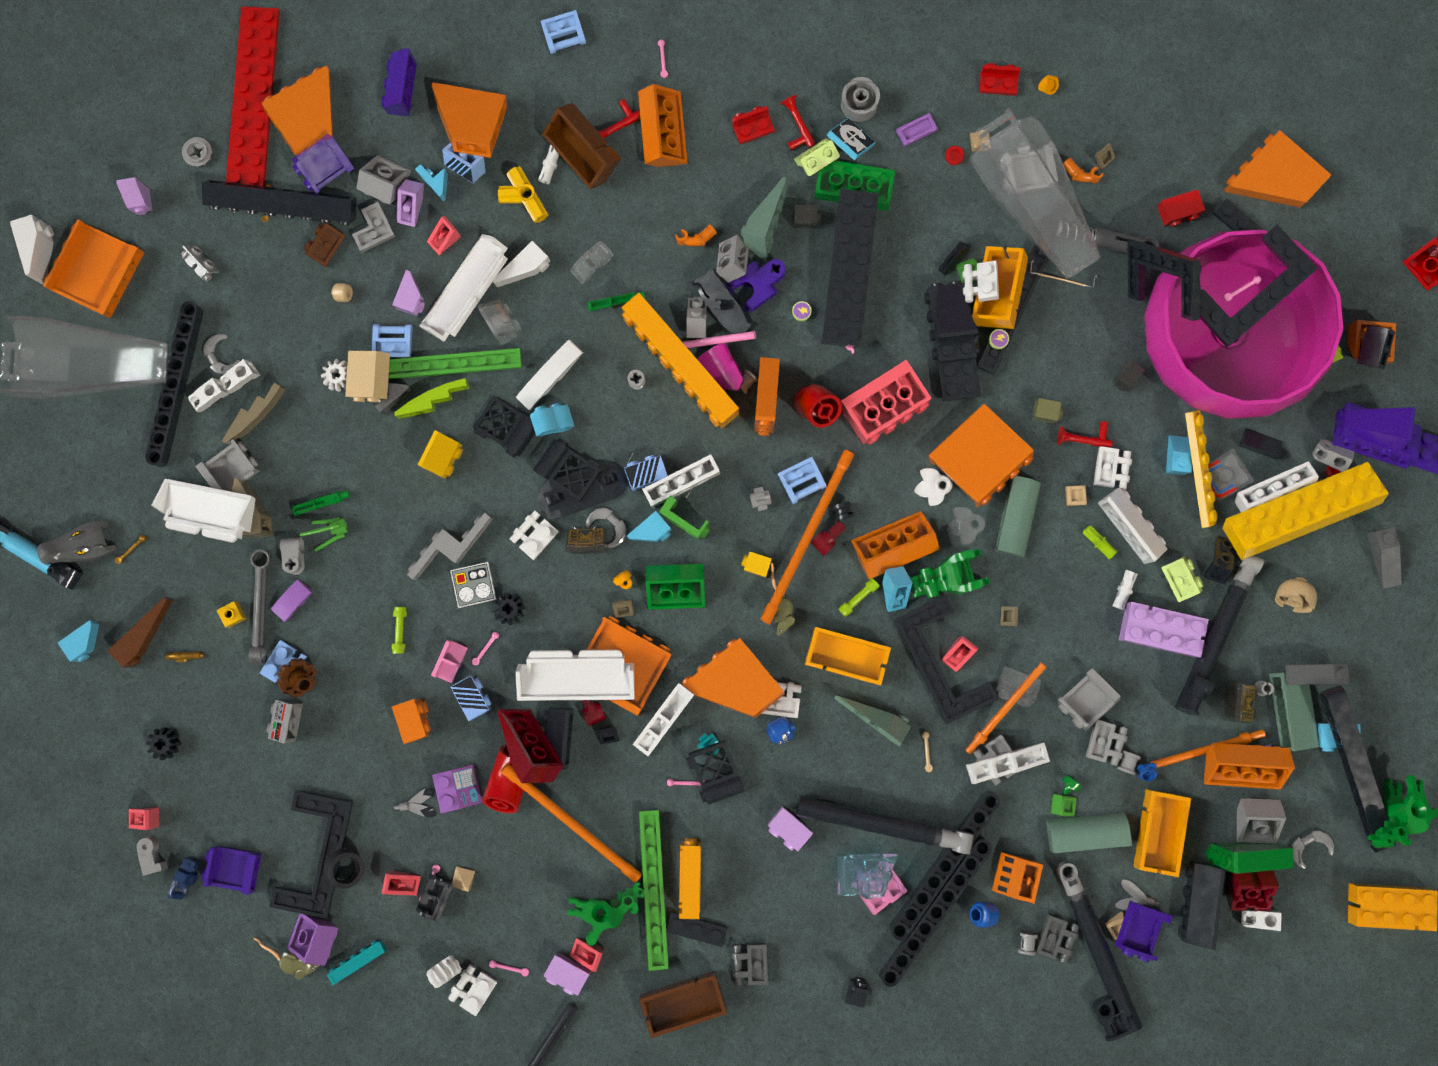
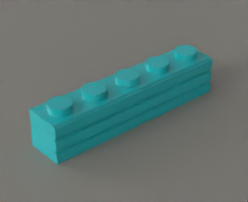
M375 940L369 948L366 946L360 950L361 953L358 955L355 953L350 956L349 961L344 960L338 968L335 966L330 969L327 977L332 985H335L386 952L387 948L382 940Z

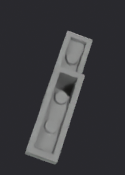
M486 513L480 514L474 521V527L471 530L468 529L463 534L462 542L444 529L441 532L437 531L432 537L433 542L430 546H426L421 551L420 559L410 565L407 575L413 580H417L439 551L454 563L459 564L493 518Z

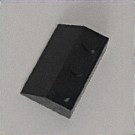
M549 708V711L545 712L544 723H547V731H544L564 765L561 770L569 768L574 709Z

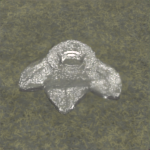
M956 507L953 509L956 519L948 525L946 530L952 535L960 536L962 545L970 544L976 539L977 533L984 529L985 521L980 515L973 514L969 508ZM974 520L978 522V527L976 528L972 526V521Z

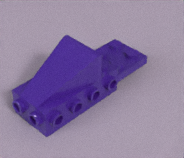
M1347 402L1342 409H1338L1335 416L1336 422L1332 445L1405 469L1411 465L1438 474V436L1423 432L1422 426L1414 424L1416 408L1367 409Z

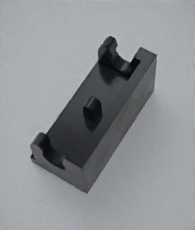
M1367 325L1357 364L1385 370L1395 331Z
M434 874L430 875L416 908V912L420 913V916L435 922L439 921L453 888L451 880Z

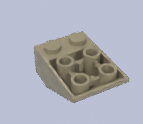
M237 477L234 478L232 492L250 495L255 498L251 532L243 531L242 537L260 538L273 536L271 516L250 483Z

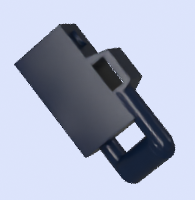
M192 857L184 859L167 893L169 899L182 900L189 886L194 885L198 879V874L195 871L200 861ZM175 888H178V889H181L182 891L179 892V891H174V890H175Z

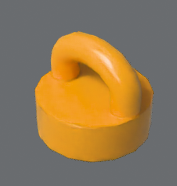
M1047 75L1039 83L1038 89L1044 94L1052 95L1058 89L1059 80L1056 76Z
M627 569L612 580L616 586L620 585L623 589H630L632 587V580L630 579L632 575Z

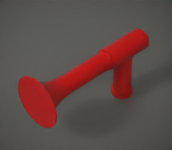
M798 95L790 96L780 103V105H784L790 110L802 137L787 143L791 151L806 143L808 148L815 145L796 107L795 100Z
M623 99L618 104L627 117L598 132L605 139L610 134L641 119L640 111L638 110L633 113L626 100Z
M1103 421L1100 422L1099 438L1068 433L1064 430V426L1060 427L1057 438L1058 445L1065 441H1073L1108 448L1112 447L1113 441L1106 439L1109 423Z

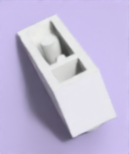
M532 241L495 277L493 283L496 287H500L536 275L539 272H544L549 267L550 259Z

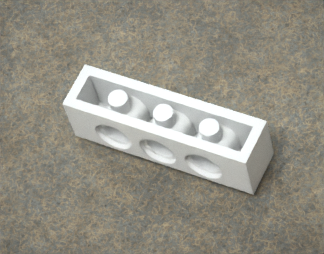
M709 455L642 490L651 507L654 508L666 502L669 496L674 498L720 475V471L712 455Z
M1308 461L1238 492L1235 503L1240 512H1243L1316 483L1319 476Z

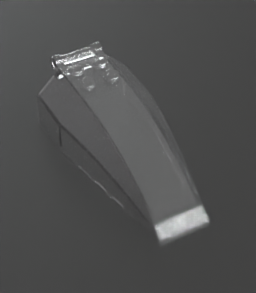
M1009 108L1004 111L1003 115L985 127L978 128L976 132L983 143L969 160L976 174L997 204L1026 233L1066 279L1099 260L1101 257L1056 146L1036 115L1017 120ZM1006 121H1010L1011 125L991 138H987L986 135Z
M5 315V319L13 325L15 342H1L0 345L2 349L0 381H13L10 389L1 388V392L8 397L49 399L166 382L167 343L113 333L107 330H99L88 326H80L51 318ZM12 349H15L14 373L9 374L10 352Z

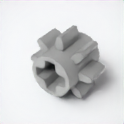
M763 487L755 488L754 493L750 494L752 507H758V511L767 510V505L772 504L769 490L764 491Z

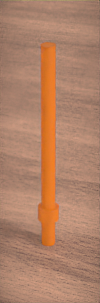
M1039 663L983 730L976 733L975 739L965 749L969 754H972L980 744H984L990 732L1047 668L1044 663Z
M1262 729L1251 733L1244 732L1239 734L1238 737L1220 742L1246 745L1251 743L1252 740L1266 737ZM1211 744L1151 761L1150 763H1155L1157 768L1201 756L1208 752Z

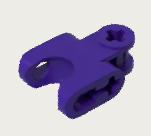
M773 259L763 267H760L755 261L747 266L746 275L728 284L732 289L742 285H748L753 288L754 294L745 305L748 312H753L778 293L774 285L784 278L785 265L781 260ZM772 268H779V273H772Z

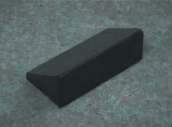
M1245 428L1239 447L1272 459H1278L1281 455L1282 441Z

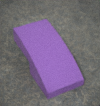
M297 579L279 598L271 610L286 622L298 607L305 603L313 591L300 579Z

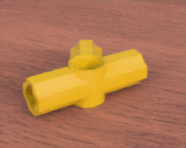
M519 166L509 170L506 175L513 186H499V203L524 204L534 223L545 220L549 215L522 168ZM532 192L530 197H523L524 193Z

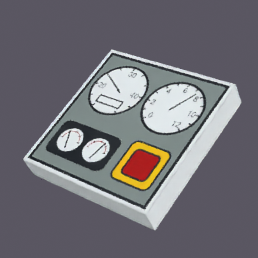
M489 562L451 570L458 608L497 600Z

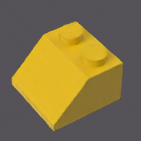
M435 430L418 465L446 479L447 476H451L454 470L452 465L455 459H459L463 452V449H461L462 445Z

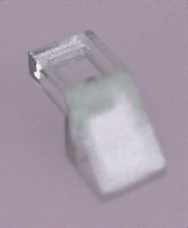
M600 240L576 261L570 272L581 284H584L595 270L606 265L613 256V252Z

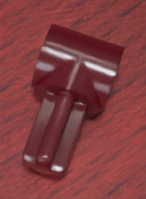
M837 521L827 532L821 531L810 544L824 557L836 545L834 540L846 529L845 525L841 521Z
M581 700L584 706L582 714L588 726L607 718L605 712L602 711L600 702L595 703L594 700Z

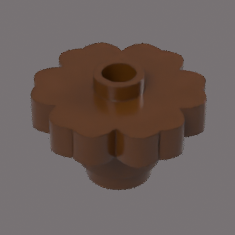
M302 658L291 659L289 665L284 664L281 670H279L277 675L280 679L277 681V685L284 694H289L293 698L301 697L305 692L311 691L316 684L314 676L317 674V671L314 669V665L310 662H305Z

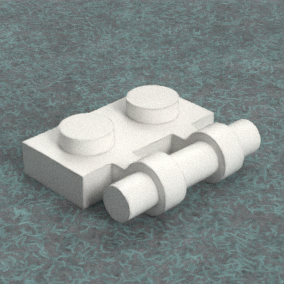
M996 261L977 263V271H972L971 264L964 265L962 277L965 280V287L963 288L965 302H973V296L978 295L980 302L999 299L998 264ZM978 279V286L972 287V280Z
M1098 447L1094 485L1113 488L1115 481H1119V487L1122 490H1126L1127 483L1130 480V476H1128L1129 466L1132 465V459H1130L1131 451H1123V457H1118L1119 449ZM1117 464L1122 465L1121 474H1116Z
M536 511L530 516L528 515L525 518L526 521L519 528H516L513 531L514 534L509 538L513 543H516L521 538L524 542L519 548L533 560L538 557L559 533L545 519L538 524L536 520L540 514ZM532 525L535 530L527 537L524 533Z
M777 682L783 691H787V695L778 699L762 714L798 718L800 699L792 698L793 692L801 693V685H796L794 682Z
M469 964L467 969L462 971L457 985L452 987V993L448 999L455 1002L458 996L463 998L459 1006L476 1016L498 981L483 971L476 977L473 975L476 967ZM470 981L473 985L467 992L463 988Z

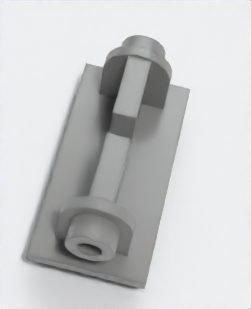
M182 246L185 249L181 253L182 259L191 268H194L196 264L198 265L194 271L202 280L209 281L212 278V273H219L214 262L207 259L198 246Z

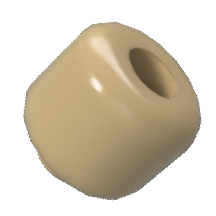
M336 283L331 293L335 301L349 302L352 298L353 290L349 284Z

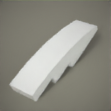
M568 340L533 376L516 398L528 410H532L539 400L552 389L556 382L564 377L583 352L571 340Z
M678 683L633 745L649 756L694 694Z
M1039 743L967 764L966 767L971 784H976L1010 773H1017L1050 762L1045 743Z

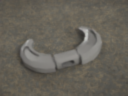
M224 334L210 337L203 348L204 357L207 356L211 364L210 368L218 374H226L228 370L240 362V360H237L234 364L225 365L216 359L214 352L217 343L228 338Z
M607 508L596 509L587 518L586 527L589 528L596 519H608L616 526L615 539L612 543L608 544V547L618 546L626 536V525L623 520L620 521L611 514L613 511Z
M1315 830L1310 831L1311 834L1301 839L1298 837L1292 844L1293 861L1299 867L1305 869L1306 865L1302 862L1301 854L1305 848L1304 846L1313 841L1325 844L1329 855H1333L1334 844L1328 834Z

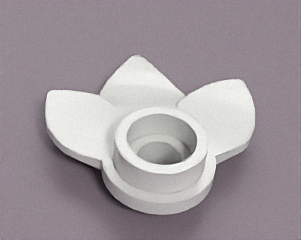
M926 468L920 470L924 481H921L916 486L914 492L921 497H928L930 506L940 504L944 499V495L952 489L951 479L945 475H940L936 469ZM945 482L946 487L940 488L939 483Z

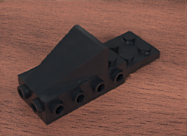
M960 280L952 281L947 285L942 283L931 284V287L924 293L925 304H928L929 308L927 321L931 323L929 337L930 341H933L934 346L932 358L936 361L942 402L981 397L976 363L977 355H979L978 343L975 344L978 329L972 317L974 308L970 306V303L965 302V296L963 295L965 282L961 283Z

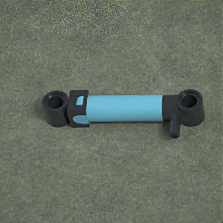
M0 521L1 548L7 549L51 576L60 585L74 590L84 574L81 570L65 562L49 565L43 564L38 557V546Z

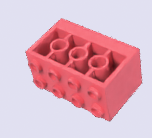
M905 360L841 401V411L862 444L864 445L868 442L871 445L879 439L880 434L883 432L887 435L895 429L896 424L899 422L902 425L909 421L913 413L916 412L918 415L925 411L932 398L908 361ZM900 394H904L906 398H902ZM884 403L888 404L890 408H885ZM868 414H870V415L872 414V415L874 416V418L871 419V418H869L867 415H868Z

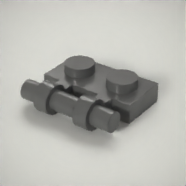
M1047 914L1035 950L1036 953L1055 960L1059 952L1062 954L1060 961L1067 964L1069 956L1072 957L1074 942L1079 936V925L1072 923L1070 930H1067L1068 922L1066 920ZM1063 935L1067 936L1064 947L1060 946Z
M767 943L747 944V952H741V944H734V952H732L734 970L732 971V977H734L735 985H743L742 978H748V986L768 985ZM748 959V970H742V960Z

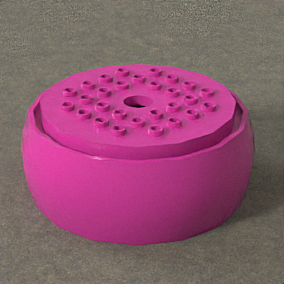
M1241 230L1219 232L1183 249L1179 253L1200 260L1201 290L1204 289L1230 318L1287 269L1260 240L1269 231ZM1293 240L1318 269L1229 347H1226L1201 319L1191 321L1181 317L1180 277L1162 272L1157 278L1144 315L1147 354L1162 383L1188 406L1224 419L1267 417L1303 400L1329 371L1343 332L1340 293L1324 263L1298 241ZM1255 276L1261 277V282L1259 284H1253L1252 286L1233 296V298L1228 302L1224 300L1223 297L1226 293H1232L1240 287L1246 285L1247 283L1251 282Z

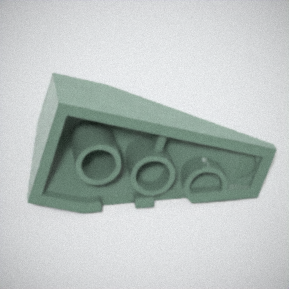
M785 177L778 182L748 218L746 226L743 225L741 230L744 245L765 261L768 259L773 244V228L777 229L779 212L782 211L787 192V178Z
M837 695L834 696L836 701L900 747L911 728L907 724L909 722L907 718L901 714L896 716Z

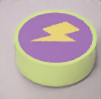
M797 302L793 306L792 315L797 321H806L811 315V307L806 302Z
M1002 329L993 331L989 336V343L994 349H1003L1009 342L1007 332Z

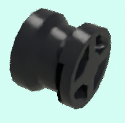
M850 501L832 506L833 511L836 513V521L854 517L850 509Z

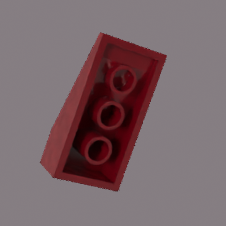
M499 709L498 716L512 767L520 782H553L564 765L531 709Z

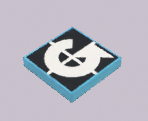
M849 118L831 129L827 134L853 160L859 158L876 143Z

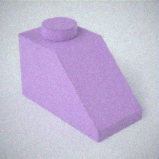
M135 177L116 180L127 209L136 215H144L146 211H152L150 189Z
M405 179L399 187L397 223L412 227L416 226L423 201V183Z
M406 270L392 305L397 310L418 316V313H421L424 309V298L414 276L410 271Z

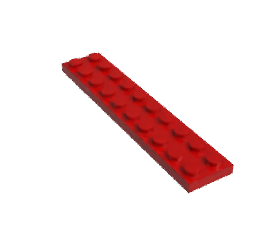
M241 6L226 182L265 186L271 119L264 111L262 102H264L266 97L273 95L280 10L278 8Z

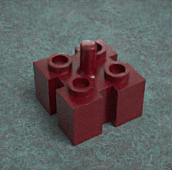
M1274 870L1230 873V881L1227 882L1225 888V895L1230 910L1246 911L1247 908H1253L1254 911H1270L1273 904L1272 896H1276L1279 887Z

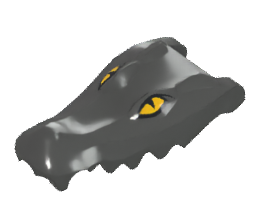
M95 521L80 525L54 540L40 544L37 548V553L40 561L45 565L57 562L94 561L107 554L117 552L116 545L107 546L102 529L109 527V522Z

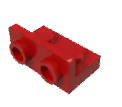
M994 63L983 65L980 71L979 93L1016 96L1021 68L1015 65L997 66Z
M757 106L751 112H741L732 118V126L740 145L775 132L767 106Z

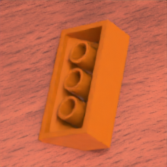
M656 84L638 91L645 164L656 167L688 164L681 91Z
M922 511L851 540L868 579L885 573L886 569L900 567L940 550L936 534Z
M1221 742L1212 743L1206 753L1204 784L1282 789L1295 769L1290 748L1225 744Z

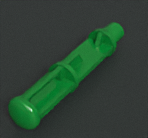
M633 291L632 293L588 301L587 307L590 312L608 307L612 308L613 306L627 303L638 293L644 299L646 298L644 291Z
M348 490L343 492L336 491L332 494L292 505V512L295 516H298L305 512L342 502L343 499L350 497V493Z

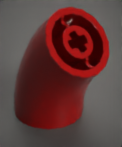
M808 384L801 387L793 400L796 413L802 419L808 420L819 428L833 424L840 416L842 410L841 400L829 389L818 384Z
M502 745L499 748L482 801L487 807L495 811L512 814L518 811L524 790L500 772L507 763L512 766L507 745Z

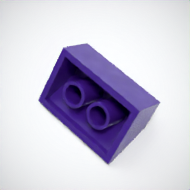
M409 48L391 53L390 60L387 61L388 78L384 80L386 92L381 102L387 114L410 115L417 62Z

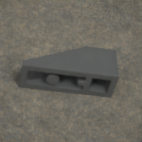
M1395 527L1367 533L1382 589L1402 585L1400 544Z
M1348 664L1285 665L1287 685L1350 684Z

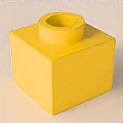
M233 601L217 610L224 626L227 628L247 619L239 602ZM228 611L232 612V616L230 618L227 614Z

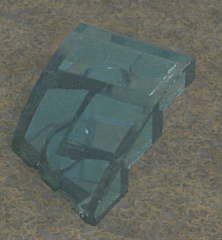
M877 853L838 857V895L840 897H847L859 894L865 899L884 897L888 888L887 885L893 876L892 870L896 861H899L900 856L898 854Z

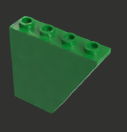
M1209 843V848L1206 849V858L1209 860V863L1232 873L1294 868L1293 848L1280 843Z

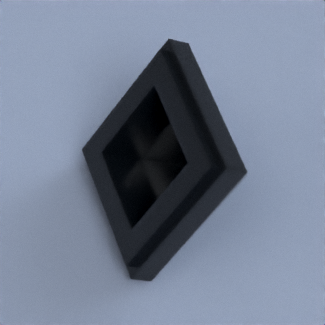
M605 726L597 730L600 744L620 741L616 727Z

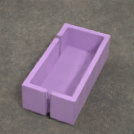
M1128 602L1124 611L1119 641L1200 658L1204 645V640H1201V637L1206 635L1209 619Z

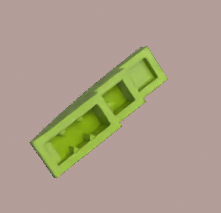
M464 378L431 389L394 412L395 417L402 419L435 412L436 403L453 400L452 392L470 389L469 382Z

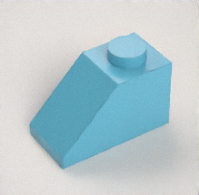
M1169 435L1166 473L1178 475L1191 473L1192 457L1189 437Z
M655 511L630 532L627 537L634 541L658 542L661 540L663 542L671 535L669 533L671 528Z
M904 566L886 569L882 583L887 611L906 609L912 581Z
M89 620L58 642L70 662L80 663L90 657L88 654L93 652L99 628L98 621Z

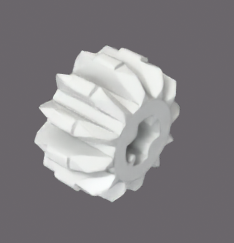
M335 359L333 364L331 361H328L329 367H322L326 371V373L321 374V377L325 379L323 384L329 385L330 390L336 389V391L340 392L342 387L346 390L347 362L343 360L340 363L338 359ZM336 373L341 374L339 378L335 377Z
M448 956L429 969L426 974L429 982L435 988H439L459 974L462 968L458 960L454 956Z

